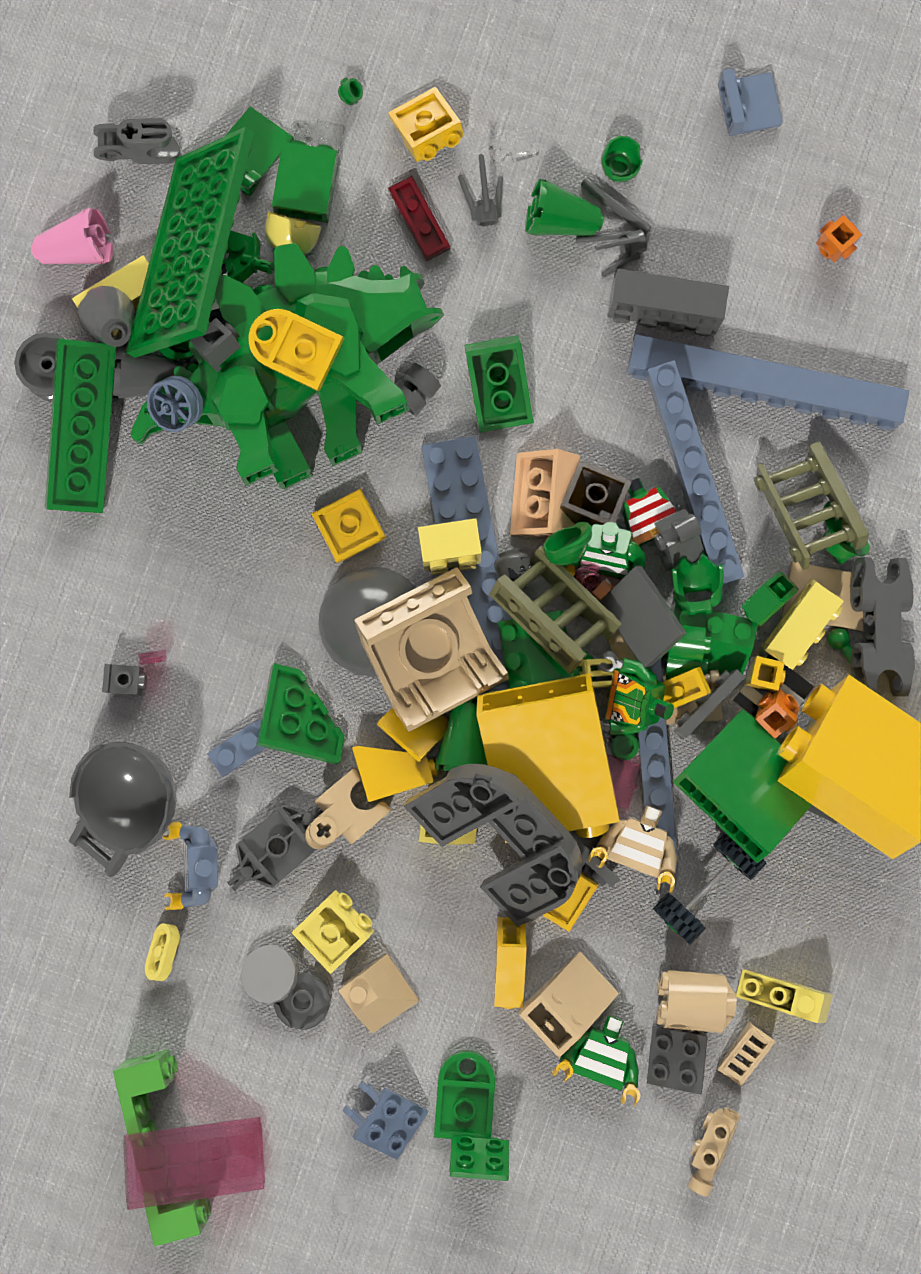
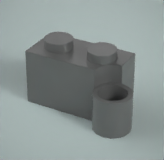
M683 509L654 523L657 531L654 539L659 550L663 551L660 559L666 571H672L683 556L686 557L689 563L694 564L698 561L701 554L705 555L700 538L702 531L693 514H688Z

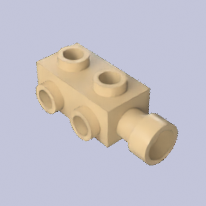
M724 1107V1110L719 1108L714 1114L709 1112L702 1127L706 1130L702 1140L697 1139L692 1149L691 1155L695 1156L692 1165L698 1168L696 1174H692L688 1187L699 1195L709 1197L714 1186L712 1180L725 1158L728 1147L741 1120V1115L733 1109Z

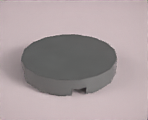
M298 972L297 983L294 989L291 990L284 1000L274 1003V1009L277 1017L286 1026L299 1030H308L317 1026L325 1019L330 1008L331 995L327 984L319 976L310 972Z

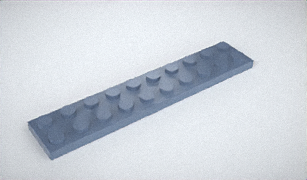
M476 436L421 445L435 523L442 524L475 518L477 520L482 553L481 564H476V569L460 572L471 586L472 594L468 595L467 598L485 638L494 654L506 669L498 622L509 620L510 616L489 595L497 581L494 562L499 557ZM506 680L482 694L510 689L509 682Z

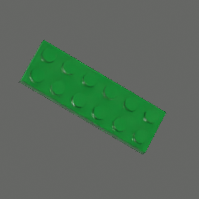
M57 338L45 495L46 510L103 513L116 347L105 343Z

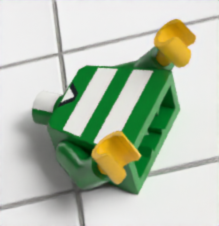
M607 522L604 525H592L591 540L580 560L575 564L572 563L564 566L575 579L577 574L575 566H578L580 570L623 579L635 566H642L645 570L646 556L639 545L634 542L632 532L619 529L618 525L614 522Z
M610 1015L607 1016L603 1030L590 1026L581 1038L560 1057V1063L552 1070L554 1077L558 1074L559 1069L565 1072L563 1082H566L574 1073L622 1091L624 1086L625 1090L620 1098L622 1104L626 1102V1095L633 1096L634 1106L637 1105L640 1099V1092L637 1089L639 1068L635 1050L630 1047L627 1039L619 1036L624 1021Z

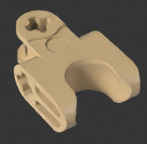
M356 768L349 771L314 801L323 813L314 819L305 831V840L310 847L317 850L324 849L341 835L352 845L390 812L391 809L385 802L377 804L370 810H360L354 806L350 798L351 790L361 779L360 772ZM324 829L326 831L325 835L319 838L316 833Z

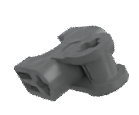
M162 118L126 119L119 125L104 123L94 126V135L98 137V147L94 148V157L104 161L131 159L136 164H172L180 155V147L175 138L172 137L173 133L169 123Z

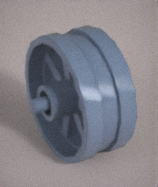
M174 375L154 384L149 390L147 408L151 418L159 427L166 431L178 432L195 424L200 419L203 411V400L198 388L190 380ZM163 386H164V389H165V391H166L167 396L164 395V394H162ZM173 387L176 388V389H178L176 395H175V392H174V390H173ZM184 407H188L189 413L184 409ZM179 415L185 420L186 423L179 422Z

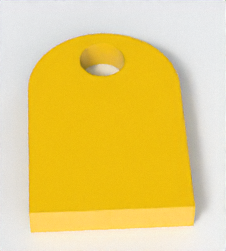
M273 309L261 314L253 322L249 332L251 352L260 363L316 391H320L344 341L343 336L283 309ZM264 326H271L273 329L272 337L267 341L260 340L258 336L259 330Z

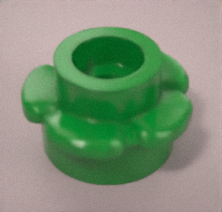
M343 78L340 81L341 86L338 88L340 99L350 106L354 105V103L356 104L363 96L360 82L355 78Z

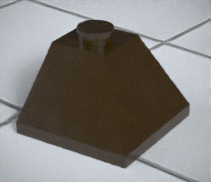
M580 460L560 509L574 524L586 522L592 527L593 524L615 523L632 481Z

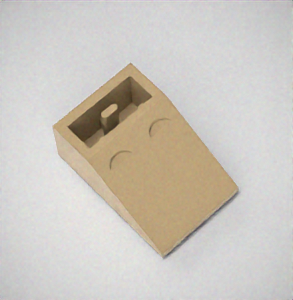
M579 951L523 1004V1008L518 1009V1012L522 1019L560 1058L581 1038L619 993Z

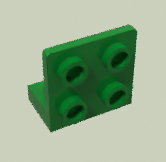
M452 1136L449 1164L450 1176L508 1181L509 1140Z

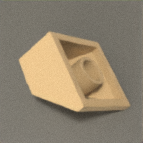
M388 953L342 984L338 990L355 1016L372 1034L419 1001Z

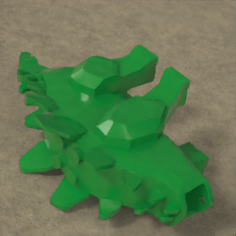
M295 243L276 246L274 249L275 287L272 285H260L252 290L250 286L225 274L221 275L215 292L216 301L223 319L239 334L240 337L237 341L241 347L220 364L221 370L216 372L189 341V348L200 365L193 363L187 369L177 366L174 369V375L190 380L200 392L203 400V411L200 419L195 424L219 426L232 431L240 448L236 469L245 486L274 474L277 483L283 490L312 476L310 468L285 421L293 418L314 394L320 398L326 425L324 450L332 466L362 453L357 430V400L370 410L377 425L410 410L403 391L377 365L416 335L432 328L444 316L441 308H427L420 292L425 284L421 274L413 273L406 266H401L400 278L394 279L391 274L384 275L379 266L373 265L369 272L363 270L357 277L353 276L355 267L349 250L345 246L337 248L328 267H319L314 271L300 247ZM273 309L287 310L343 336L344 341L320 391H316L266 367L255 358L249 346V332L253 322L261 314ZM271 326L262 327L258 333L259 339L262 341L269 340L273 335V329ZM163 386L162 394H164V395L167 396L166 391H165L164 386ZM173 387V390H174L175 395H176L178 389H176V388ZM147 401L142 405L131 430V437L138 444H143L150 435L164 430L151 418L147 408ZM184 407V409L189 413L188 407ZM179 415V422L186 423L185 420Z

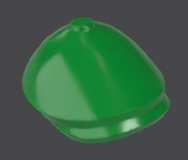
M579 522L571 527L558 530L549 536L543 545L548 562L561 566L577 563L591 540V525L586 522Z

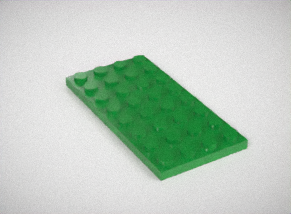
M243 127L176 158L126 353L136 358L203 336L208 330L211 309L216 300L215 292L218 280L222 275L221 267L224 255L228 250V238L230 230L234 225L233 218L236 205L240 200L239 193L242 181L246 175L245 168L248 156L252 150L251 143L254 132L247 127Z

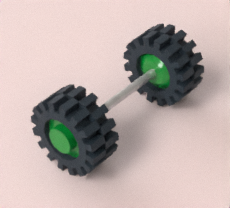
M725 832L717 839L713 846L727 859L728 863L700 893L684 907L674 896L667 892L652 908L676 934L678 933L690 945L706 929L690 911L725 873L734 866L744 876L752 880L767 864L764 859L756 863Z

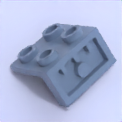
M734 69L722 71L717 85L729 136L780 127L783 121L772 73L736 78Z

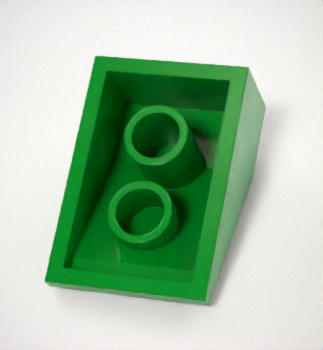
M519 335L465 344L479 433L534 423Z

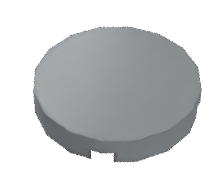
M271 945L256 948L247 956L241 972V980L245 991L251 998L262 1003H276L284 1000L291 990L294 989L298 977V968L292 955L279 946Z

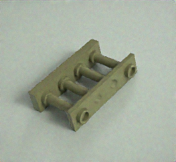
M820 441L809 445L808 456L805 458V461L772 474H768L763 463L757 465V474L754 477L755 486L760 493H764L791 546L789 547L790 555L795 563L799 562L802 570H806L809 567V554L843 541L851 542L855 550L866 546L869 533ZM808 471L816 474L818 478L817 484L783 497L779 496L774 484ZM819 494L827 495L830 501L829 507L793 521L786 510L788 506ZM832 517L835 519L839 518L842 530L812 542L803 543L798 530Z
M540 546L530 560L532 567L514 582L504 574L496 581L489 595L555 661L571 674L587 655L582 649L600 634L609 641L622 623L563 566L549 563L543 547ZM541 575L552 587L535 601H532L522 589ZM561 594L572 607L555 621H552L542 609ZM581 614L593 626L573 641L562 629Z

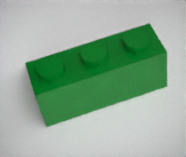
M676 603L671 605V610L681 625L706 628L705 637H711L710 652L703 655V658L708 659V671L718 670L722 674L726 670L730 673L737 669L742 675L744 674L753 650L758 628L757 623L750 621L748 618L713 610L711 614L702 612L689 615V610L679 607ZM668 652L661 657V660L667 661Z
M563 610L546 612L545 614L552 621H555L563 614ZM514 619L498 622L510 689L575 676L574 671L569 674ZM564 627L562 631L567 635L566 627Z

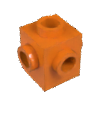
M843 214L836 222L830 220L819 231L821 236L816 244L819 246L820 253L826 259H831L835 263L841 257L846 260L858 249L855 244L863 234Z
M780 688L773 694L768 692L759 700L755 719L774 738H777L784 731L791 730L798 722L799 707L796 699L790 694H785Z

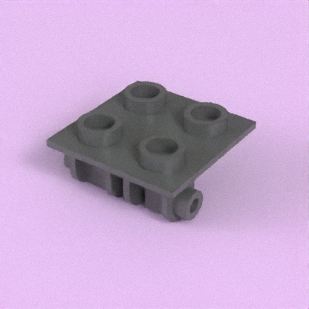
M652 1026L647 1084L702 1095L708 1036L697 1031L689 1033Z

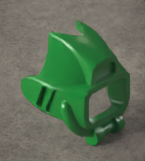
M701 554L698 561L694 564L689 563L686 557L683 556L675 568L672 569L673 598L675 603L679 607L689 610V615L702 612L711 614L712 607L718 605L723 596V565H715L704 554ZM709 591L711 593L710 600L700 602H688L684 596V593Z

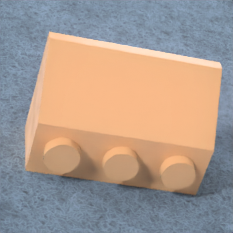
M560 449L517 453L510 535L548 539L556 531L575 525L560 509V506L580 461V455Z

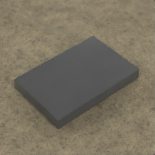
M635 566L600 601L622 623L618 631L637 660L645 668L653 666L687 634L642 566Z

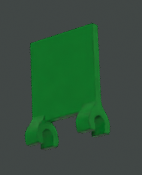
M251 106L226 134L233 133L243 127H247L254 132L251 143L252 150L248 156L245 168L246 175L241 187V191L249 197L254 193L264 175L280 157L283 141L291 142L294 140L293 136Z

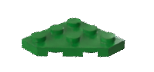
M273 663L270 669L256 745L335 765L339 764L345 735L339 726H335L327 714L329 711L317 693L314 694L307 684V678L300 669Z

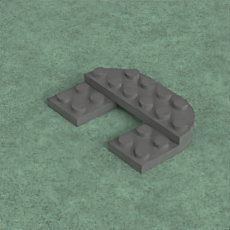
M483 764L461 765L451 769L445 778L409 798L403 806L441 847L489 822L523 860L483 880L480 888L517 927L563 905L571 897L580 878L583 865L581 852L576 840L514 774Z

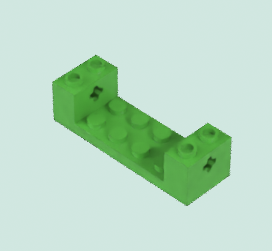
M169 1049L125 1060L113 1070L154 1247L200 1235L209 1219V1215L212 1214L210 1200L208 1197H204L203 1189L169 1198V1195H171V1184L168 1177L164 1178L162 1167L165 1165L164 1155L161 1149H157L155 1138H158V1130L155 1121H151L148 1111L151 1110V1100L148 1093L165 1089L176 1077L175 1073L178 1072L176 1058L174 1055H170Z

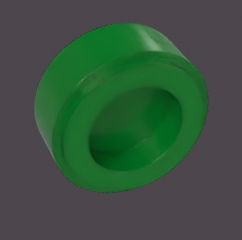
M633 734L615 735L611 740L610 749L616 758L629 760L638 753L639 742Z

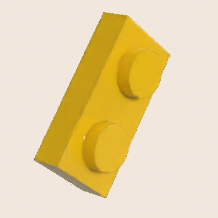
M701 667L662 682L666 688L663 700L672 703L674 708L711 693Z

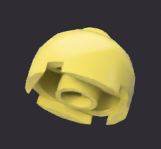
M268 212L265 223L266 240L271 247L276 248V246L295 243L300 247L304 255L310 253L316 246L321 227L317 224L298 218L286 217V215Z

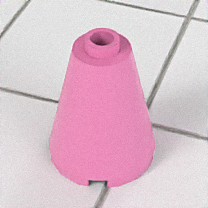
M86 208L36 236L31 244V251L34 258L42 264H104L110 262L113 257L112 242L107 243L105 234L110 233L103 215L98 209Z

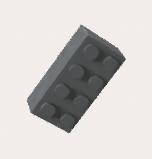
M617 268L611 288L607 317L613 318L618 323L636 321L641 322L640 324L645 327L662 325L668 326V329L671 331L682 332L684 329L694 330L697 335L710 336L712 333L716 334L725 319L729 286Z

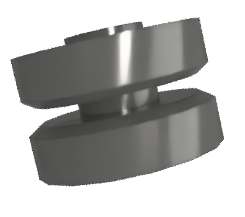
M47 332L34 334L23 341L16 352L14 365L16 375L25 387L42 400L52 401L57 338H64L58 334Z

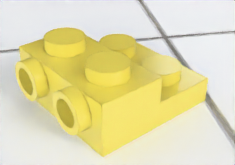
M336 890L291 932L330 974L374 932L371 919L364 913L358 914L352 907L353 902L351 898L343 892L339 894Z

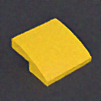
M392 707L378 721L377 725L413 758L420 762L443 739L449 719L442 714L408 732Z

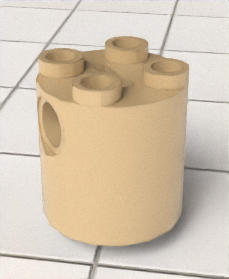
M666 970V972H662L661 978L658 979L657 994L662 996L660 1007H657L656 1023L662 1024L663 1028L722 1033L735 1016L736 994L729 985L725 975Z

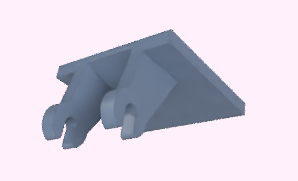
M361 1081L359 1084L360 1089L366 1092L376 1104L367 1118H364L354 1108L351 1110L348 1105L344 1107L343 1112L359 1126L352 1137L398 1160L429 1111L385 1087L379 1093L372 1085H367L364 1081Z

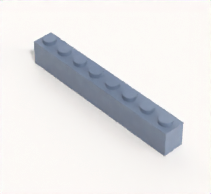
M673 360L646 370L645 375L689 512L696 517L702 531L700 538L704 553L715 565H723V584L743 578V570L676 362Z

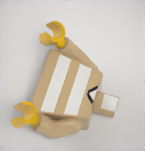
M646 805L641 821L630 817L628 821L620 820V822L615 823L603 834L596 848L591 851L588 857L589 862L593 856L600 857L601 863L599 868H602L608 859L658 878L657 890L660 889V884L663 882L670 884L669 893L674 890L677 854L673 839L667 836L668 831L657 827L662 811Z

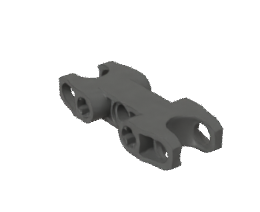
M872 557L856 558L850 583L851 607L856 612H863V643H855L851 651V671L853 677L876 692L878 677L884 672L888 677L892 696H909L915 670L913 646L910 643H902L901 612L910 611L914 599L913 582L906 558L890 559L887 567V577L883 583L876 576Z

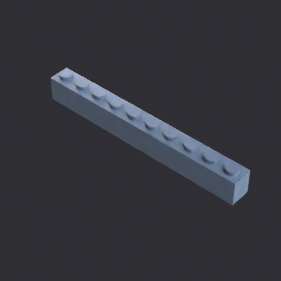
M635 334L632 342L626 373L632 374V377L638 380H647L645 375L647 369L675 360L682 384L687 385L686 388L692 391L711 390L714 391L713 394L721 397H729L730 394L740 396L741 400L745 402L755 403L757 400L768 402V405L774 408L789 406L794 407L795 411L799 413L810 414L812 411L823 413L822 416L828 419L848 418L850 423L865 425L866 422L877 424V428L890 431L904 423L910 390Z

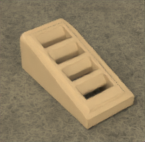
M748 1022L717 1067V1070L742 1086L769 1052L775 1040ZM752 1035L762 1042L759 1047L749 1040ZM745 1044L755 1051L753 1056L742 1049ZM738 1053L749 1061L747 1065L735 1058ZM731 1062L743 1070L740 1075L728 1067Z

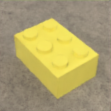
M476 518L418 527L425 572L431 571V575H441L448 572V568L459 567V571L476 569V564H481L482 553Z

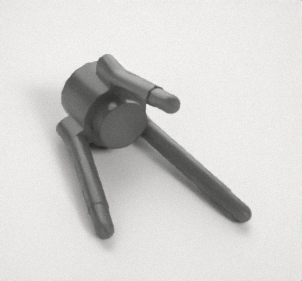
M479 154L483 200L477 202V207H475L463 175H458V179L471 211L472 221L476 220L478 226H491L499 222L498 218L502 217L503 177H498L494 204L493 200L489 199L484 155Z
M641 229L633 232L629 230L622 233L576 238L577 243L614 240L597 244L595 249L600 250L620 246L622 253L629 255L601 273L602 277H606L616 271L617 268L619 269L631 261L640 259L639 253L647 250L646 238Z

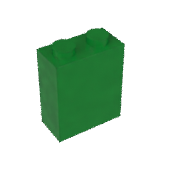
M299 140L283 141L272 200L274 213L283 214L286 217L329 223L339 165L338 151L324 144L315 147Z

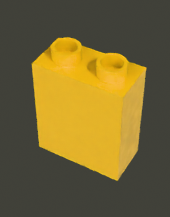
M591 673L478 695L476 714L488 766L496 767L517 776L567 831L575 830L576 835L579 837L590 838L602 835L609 830V824L620 822Z
M847 675L831 690L820 683L809 695L801 710L811 718L806 729L804 730L799 726L793 728L778 750V755L788 762L777 781L885 855L894 859L921 842V723L850 675Z

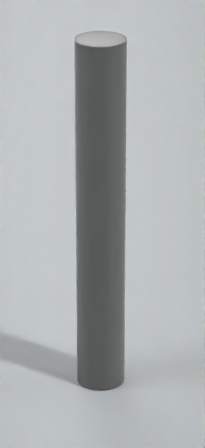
M588 176L581 183L583 188L637 230L641 229L644 235L649 232L652 226Z

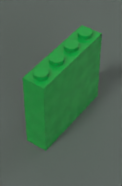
M742 709L676 777L673 783L756 863H759L774 850L812 804L777 781L788 762L778 755L781 744L777 738H774L757 722L755 717Z

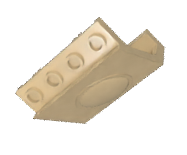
M457 567L354 619L362 646L396 716L401 719L408 732L509 679L508 672L490 648L468 601L467 596L472 594L471 586Z

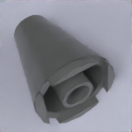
M99 286L91 289L80 302L78 318L82 329L90 337L110 346L119 347L127 343L130 338L135 319V309L131 299L118 288Z
M128 344L116 347L113 398L122 399L148 395L149 390L154 384L174 376V369L177 366L184 367V363L152 352L135 358L126 353Z

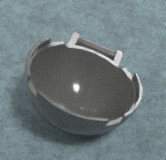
M368 567L356 570L340 578L328 591L319 612V632L329 656L340 667L357 676L376 677L377 674L362 646L354 619L417 587L408 578L396 571L382 567Z
M119 741L100 744L87 752L76 765L71 777L69 798L74 797L76 813L80 816L81 820L72 833L69 842L74 847H81L105 868L104 872L109 877L115 876L120 871L129 855H137L158 842L170 826L177 803L176 787L166 764L146 748L129 742ZM88 833L98 843L115 852L112 858L87 838Z

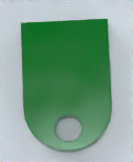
M464 1050L452 1054L443 1062L438 1075L434 1138L452 1139V1136L491 1138L495 1074L490 1062L483 1055L474 1051ZM470 1058L476 1063V1068L472 1073H464L460 1070L459 1065L463 1059Z

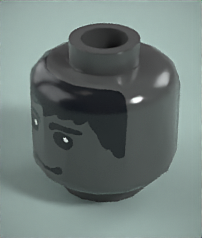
M520 549L502 552L498 554L499 558L494 562L497 580L505 574L514 582L532 567L528 554L521 553Z

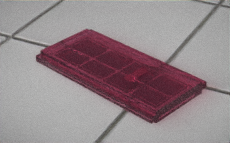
M260 1117L124 1135L125 1193L128 1210L265 1189L262 1123L260 1122Z

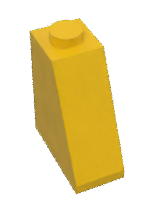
M363 746L352 747L368 802L434 782L433 776L438 775L437 770H435L434 760H428L427 756L418 762L408 752Z
M497 917L494 1007L505 1009L523 1008L527 950L526 923L517 927L508 917Z

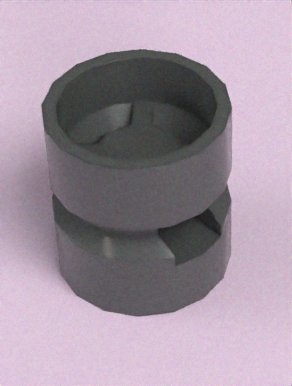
M413 363L404 374L405 380L398 381L396 386L403 391L410 409L408 412L417 416L426 405L425 399L432 398L441 388V384L424 367Z

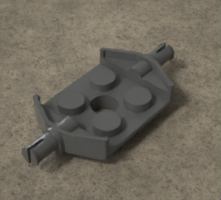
M282 804L236 844L241 869H239V873L227 881L228 885L231 886L239 879L231 887L234 891L245 881L249 880L271 888L276 886V884L317 850L307 844L305 831L323 811L320 810L318 812L320 809L318 805L311 811L305 812L290 805ZM280 838L284 841L285 850L283 853L274 854L270 850L272 839Z

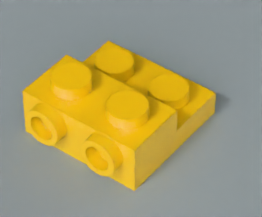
M436 87L388 112L391 122L402 136L406 148L416 162L433 159L437 151L446 146L449 148L457 146L461 138L464 137L461 121Z

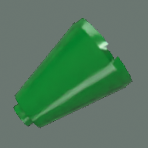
M537 180L531 197H534L532 205H528L525 232L527 234L593 236L596 231L602 229L604 215L601 214L599 207L547 180Z
M472 698L451 710L435 763V770H443V765L444 771H450L455 767L466 764L488 765L476 714L477 698Z

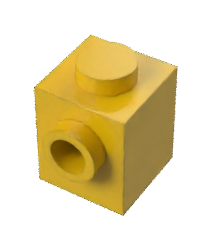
M759 656L752 657L745 685L771 692L779 690V687H782L785 680L784 662Z

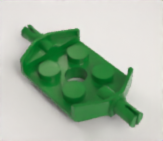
M230 230L227 243L228 250L226 252L229 253V256L222 263H226L227 275L243 283L253 273H257L258 270L272 274V270L274 271L275 268L274 263L260 259L261 244L256 233H252L253 237Z

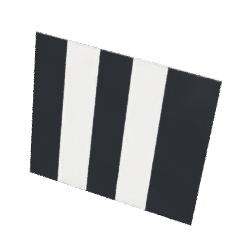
M770 654L766 657L768 659L779 661ZM784 664L783 670L786 671L785 680L782 687L779 688L785 694L792 695L799 707L814 686ZM744 685L733 701L756 718L759 700L768 692L773 694L776 691L771 692Z

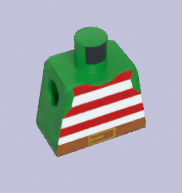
M640 478L632 480L628 490L631 499L623 502L621 511L626 529L633 533L634 542L641 546L654 540V536L657 535L655 522L677 511L659 486L646 491Z

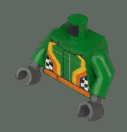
M612 651L604 653L603 658L610 659L613 663L606 664L602 662L600 664L601 670L604 672H612L614 670L605 715V720H608L609 723L604 724L600 719L602 732H609V735H631L645 731L649 725L658 723L660 718L670 719L674 711V705L663 700L666 689L665 685L657 680L649 667L645 668L639 661L627 658L619 660Z

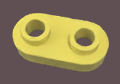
M163 923L154 932L145 963V974L149 980L164 981L172 971V964L180 943L179 930L175 925Z

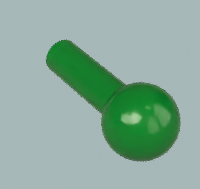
M835 628L828 634V644L831 648L840 650L851 665L852 647L849 644L850 635L843 628Z

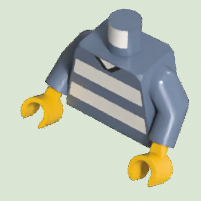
M179 821L171 822L168 827L169 835H164L163 839H183L184 893H166L164 897H170L171 903L165 909L181 910L183 907L206 904L210 900L211 891L218 887L217 845L213 838L209 837V832L205 828L188 825L182 826Z

